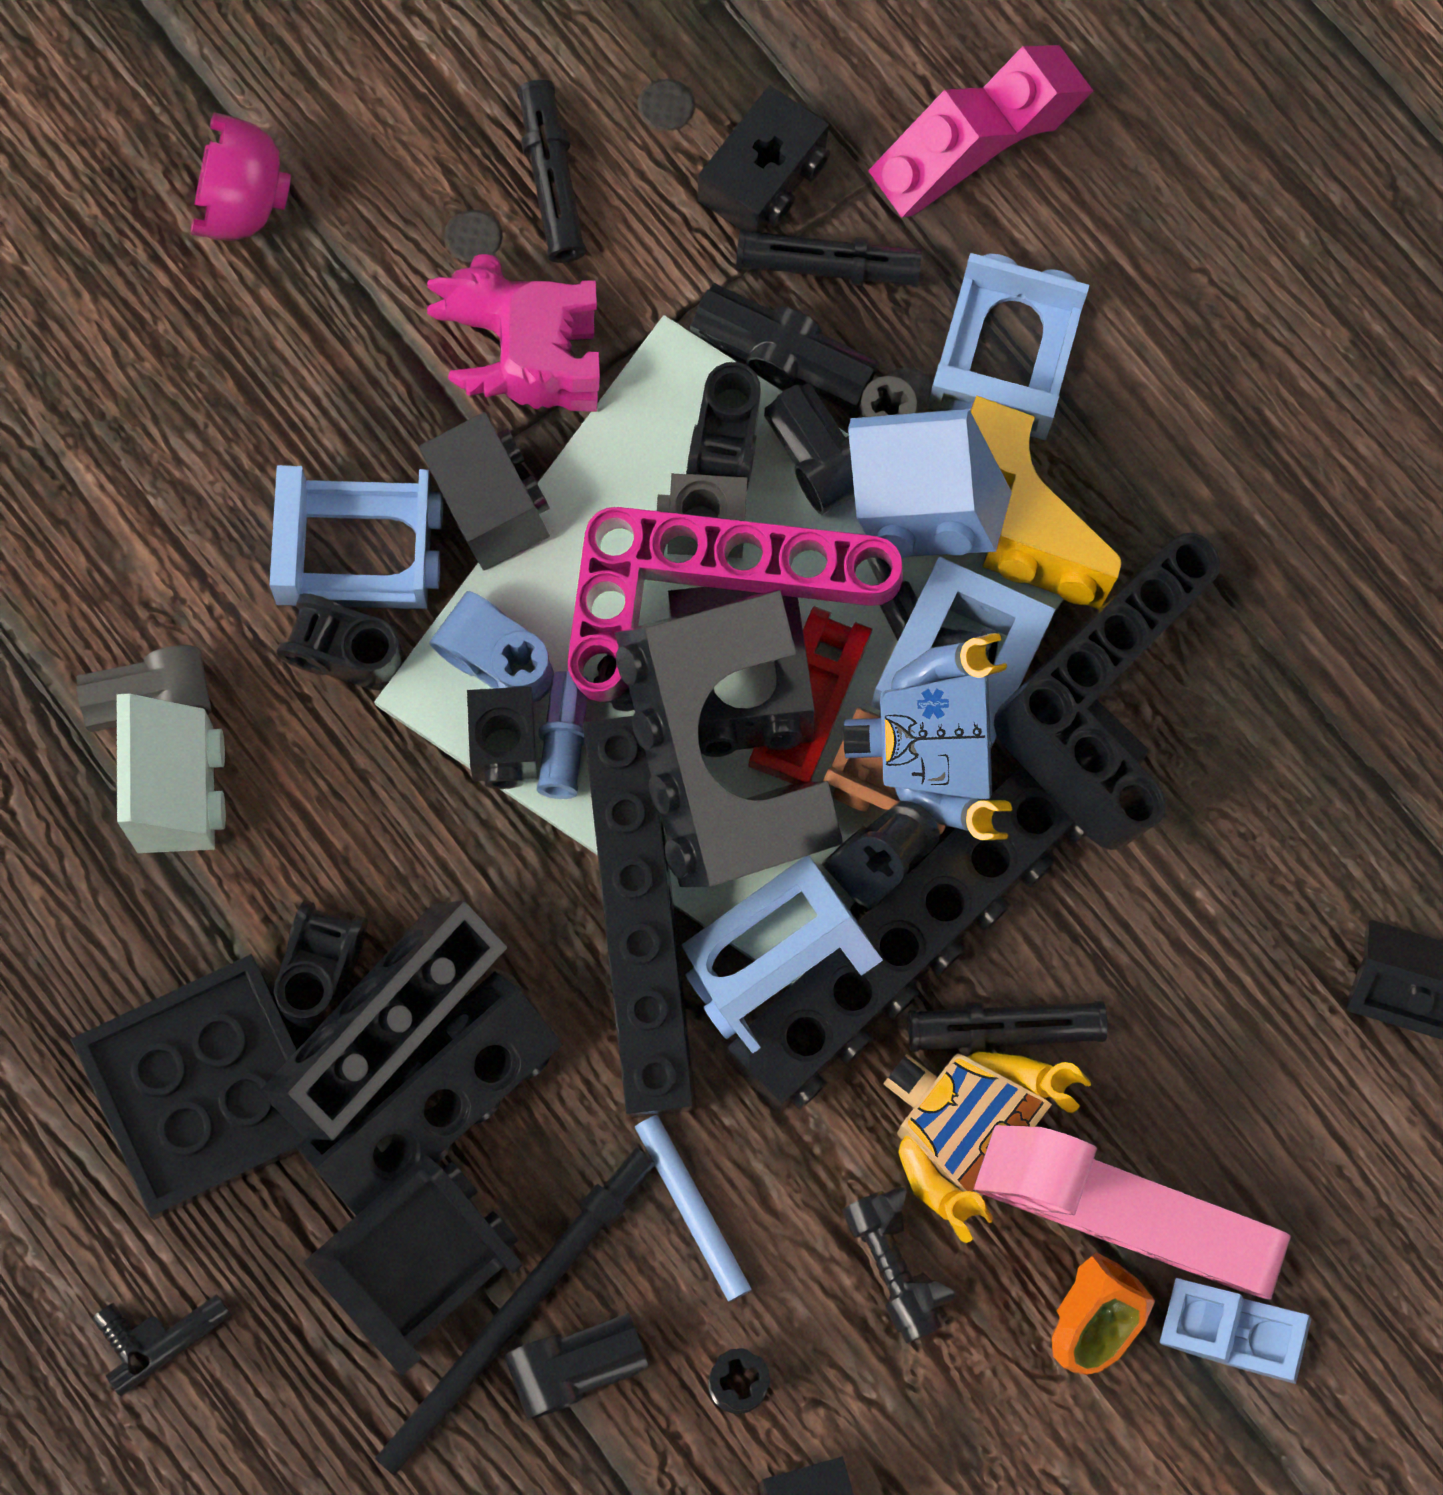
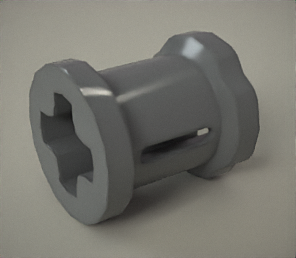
M893 376L878 377L870 382L863 391L860 404L862 412L858 418L915 413L917 406L915 392L901 378ZM879 408H884L885 410L876 413V410Z

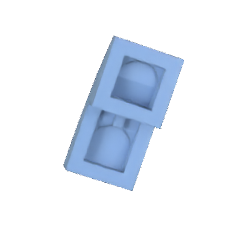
M1176 1278L1160 1343L1205 1359L1296 1384L1311 1318L1307 1314L1244 1299L1238 1293Z

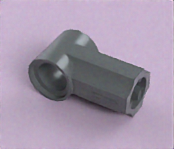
M178 645L166 647L149 653L144 657V662L77 675L76 688L79 706L85 727L89 733L117 727V694H134L203 708L206 710L207 715L211 713L201 650L195 646Z

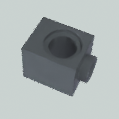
M671 473L670 495L658 494L657 511L685 514L691 508L703 506L713 510L717 518L745 521L747 478ZM677 536L668 542L667 554L695 555L698 542L688 536ZM744 543L735 546L729 552L728 557L742 558Z

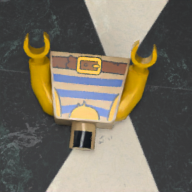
M979 1051L967 1057L957 1053L942 1073L936 1077L906 1054L883 1085L914 1108L897 1132L902 1140L898 1153L913 1194L943 1219L949 1220L960 1241L964 1243L971 1242L974 1238L968 1227L964 1224L967 1218L980 1215L988 1223L993 1221V1217L982 1199L983 1194L973 1189L994 1127L996 1125L1035 1127L1052 1105L1044 1099L1049 1096L1061 1109L1073 1113L1078 1110L1080 1105L1071 1096L1064 1094L1065 1089L1072 1083L1077 1082L1089 1087L1091 1085L1090 1080L1073 1063L1063 1062L1053 1067L1052 1065L1023 1056Z

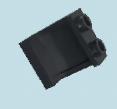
M427 1155L421 1158L303 1262L400 1376H403L422 1359L413 1346L501 1268L506 1267L514 1274L523 1266L510 1250L519 1241L514 1233L493 1210L483 1218L469 1201L478 1191L453 1162L442 1169Z

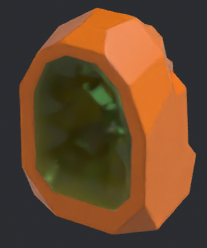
M1096 1252L1078 1267L1075 1283L1057 1309L1059 1320L1052 1333L1053 1357L1063 1368L1074 1373L1088 1375L1102 1371L1120 1359L1146 1325L1155 1300L1135 1276L1118 1263Z

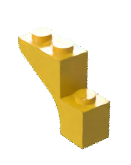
M976 395L970 411L1012 492L996 552L986 553L982 567L1000 573L1009 581L1027 583L1058 594L1070 603L1088 605L1099 609L1118 578L1121 568L1120 557L1055 495L1037 475L1029 450L1030 432L1035 416Z

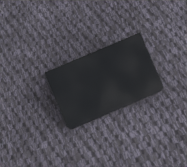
M1370 920L1365 930L1364 957L1347 997V1011L1443 1040V941Z

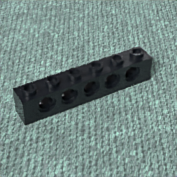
M633 716L586 721L583 722L625 1108L628 1116L638 1118L697 1111L670 868L665 855L666 833L661 813L655 808L650 797L649 780L651 773L645 749L640 746L635 737L632 724Z

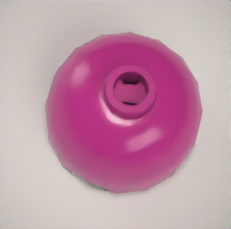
M214 112L210 129L221 131L219 143L210 141V144L205 146L194 205L207 207L204 220L195 218L192 220L191 234L215 240L235 241L251 237L262 229L271 214L272 208L285 209L291 174L280 172L279 150L269 134L256 124L237 117Z

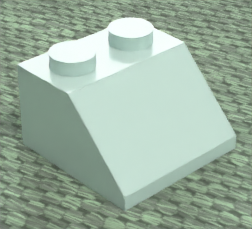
M117 694V822L137 853L215 850V830L225 829L226 822L223 791H214V768L224 767L225 762L222 729H213L207 712L203 708L134 694Z

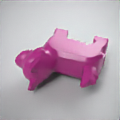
M488 254L474 256L469 268L456 270L451 278L438 277L428 280V289L444 298L427 306L428 315L437 320L456 321L471 327L492 330L500 338V362L485 367L451 370L449 372L448 380L461 389H466L468 396L484 393L485 397L506 394L507 397L520 405L528 404L534 409H539L542 406L546 408L562 406L570 411L597 412V391H599L600 381L599 352H587L582 358H574L569 353L572 348L569 340L594 338V310H596L597 306L596 281H581L580 284L574 285L553 281H510L504 278L500 261L495 256Z

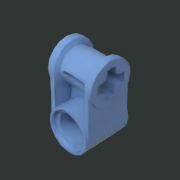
M466 591L429 641L432 649L443 659L462 672L475 676L493 689L532 687L533 703L541 700L550 691L551 678L554 675V671L549 661L545 644L536 635L509 619L495 605L476 593ZM532 660L535 670L529 673L521 669L513 676L511 666L514 663L525 666Z

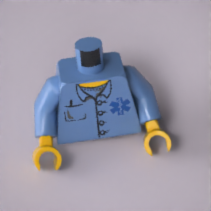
M997 633L972 638L963 643L929 649L897 671L893 677L891 689L880 693L881 718L844 719L843 726L845 758L882 757L884 785L895 787L900 801H910L918 804L929 812L938 824L968 830L973 837L979 840L1007 839L1008 833H1000L994 829L992 815L994 811H1012L1011 803L1006 800H978L990 799L992 795L988 676L1005 671L1007 668L1006 663L999 665L991 664L986 656L987 645L1001 641V636Z

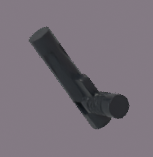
M215 1294L168 1330L154 1316L149 1317L136 1328L129 1329L130 1325L125 1324L126 1319L122 1318V1314L114 1303L108 1305L92 1318L97 1328L103 1331V1336L107 1337V1342H111L110 1346L115 1347L114 1352L119 1353L118 1357L122 1362L106 1375L107 1380L116 1393L122 1397L232 1316L231 1312L221 1298ZM139 1352L148 1356L150 1364L139 1374L135 1375L132 1372L131 1357L133 1353Z

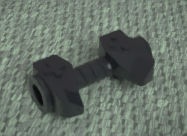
M900 1186L886 1193L880 1191L848 1205L841 1211L853 1237H861L862 1241L867 1242L871 1249L875 1261H877L880 1272L883 1273V1279L891 1294L889 1297L890 1301L885 1307L897 1333L901 1332L906 1344L942 1328V1324L937 1316L940 1314L938 1308L952 1301L955 1294L952 1289L936 1280H931L924 1272L912 1277L910 1271L907 1270L908 1267L904 1258H901L902 1254L898 1246H896V1241L893 1237L904 1231L902 1210L907 1190L905 1187Z

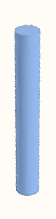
M654 1115L635 1126V1129L651 1159L655 1162V1167L728 1302L740 1298L752 1289L658 1115Z

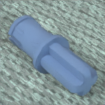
M568 670L555 672L551 678L546 724L541 725L538 731V736L544 743L537 792L554 799H571L577 796L581 749L585 745L583 722H585L587 697L580 692Z

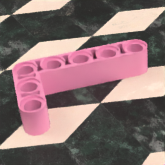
M1001 1125L994 1127L973 1189L976 1192L1241 1292L1264 1299L1272 1298L1291 1235L1097 1161L1094 1159L1097 1147L1070 1135L1042 1127Z

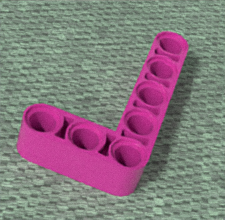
M624 507L605 508L597 512L589 520L585 531L568 653V671L580 692L589 699L598 702L612 701L625 692L628 684L621 678L617 667L613 676L603 683L587 681L584 678L583 670L587 661L597 654L611 655L616 659L619 647L615 633L639 625L645 580L757 593L780 590L783 596L874 606L882 605L892 600L899 592L903 581L901 555L896 546L890 541L878 536ZM622 528L634 535L632 546L621 555L611 556L601 551L600 545L603 537L614 529ZM677 536H688L698 542L696 554L684 563L671 562L664 557L666 545ZM741 543L754 544L763 552L760 562L749 570H738L727 563L729 552ZM808 550L821 553L826 558L827 564L819 575L804 578L798 576L791 569L792 561L799 553ZM875 557L883 559L892 569L891 575L885 582L879 585H868L857 578L855 571L862 561ZM606 591H615L625 597L623 610L619 615L611 619H601L592 614L594 600Z

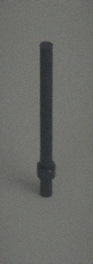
M636 1147L603 1187L599 1184L593 1187L580 1203L584 1210L374 1458L379 1464L396 1476L601 1229L606 1227L610 1230L627 1210L623 1203L656 1165L650 1157Z

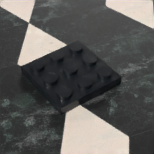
M252 954L71 1038L147 1212L153 1220L297 1152L298 1149L295 1146L305 1139L259 1092L297 1049Z

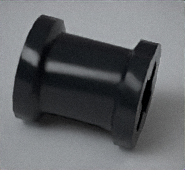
M744 1348L730 1349L721 1354L711 1369L708 1379L709 1394L714 1403L723 1411L732 1414H745L757 1408L765 1398L770 1385L769 1369L764 1360ZM739 1364L744 1374L754 1372L757 1377V1381L752 1383L748 1389L749 1397L747 1399L739 1400L735 1390L723 1391L720 1386V1382L728 1378L730 1365Z

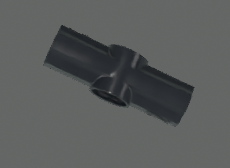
M713 283L711 288L705 292L690 325L691 333L717 348L745 360L747 366L770 384L779 388L789 389L795 385L801 386L810 383L818 396L853 413L861 406L863 391L873 381L879 366V361L823 335L822 329L818 324L805 314L783 306L775 307L772 311L716 283Z

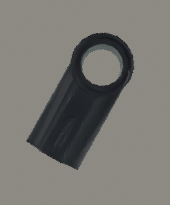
M810 383L801 386L795 385L780 393L771 404L764 408V417L794 462L795 475L805 497L811 506L819 514L823 515L855 497L849 436L845 437Z
M629 1313L562 1338L561 1334L534 1341L504 1356L527 1420L539 1418L583 1400V1394L606 1385H612L649 1369L641 1342Z

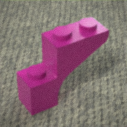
M1060 45L1022 46L983 88L944 90L868 172L901 217L913 216L1009 146L1038 133L1055 131L1094 90Z

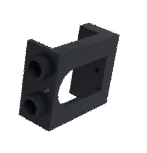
M713 587L668 590L669 618L762 593ZM782 595L796 654L774 660L776 688L773 694L759 706L735 708L724 703L716 695L713 688L705 700L699 718L698 741L701 754L708 757H722L736 750L763 746L771 750H788L798 746L800 743L814 741V704L798 597Z

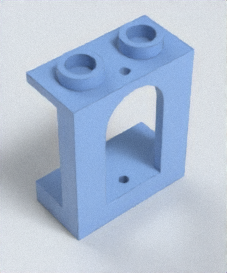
M970 253L941 361L932 386L928 409L936 411L970 410L977 395L1035 416L1030 436L1046 440L1054 418L1061 384L1089 285L1077 282L1072 275L1063 271L1045 270L1040 272L1018 266L1014 260L1000 254L980 256ZM1007 301L1022 302L1035 310L1043 324L1042 340L1029 387L970 371L984 319L988 312L997 304Z
M277 465L269 584L276 605L296 606L299 595L306 593L324 597L343 607L427 609L428 588L439 589L440 551H430L431 529H442L443 494L442 492L432 491L429 470L419 469V483L306 480L302 466ZM307 517L391 519L403 522L411 527L416 534L415 561L408 569L393 575L304 573Z
M939 556L875 688L871 707L881 711L880 693L891 689V683L897 671L931 649L948 611L951 610L1007 636L994 664L1006 663L1007 668L1005 671L988 676L990 740L992 748L996 738L994 728L995 713L1020 687L1047 631L1055 609Z
M810 855L797 861L682 944L684 951L694 966L685 975L706 1004L704 1006L706 1013L726 1039L737 1033L752 1053L761 1047L743 1017L838 948L842 949L861 976L883 961L839 894ZM802 891L818 916L746 968L730 976L718 977L712 966L720 951L731 941Z

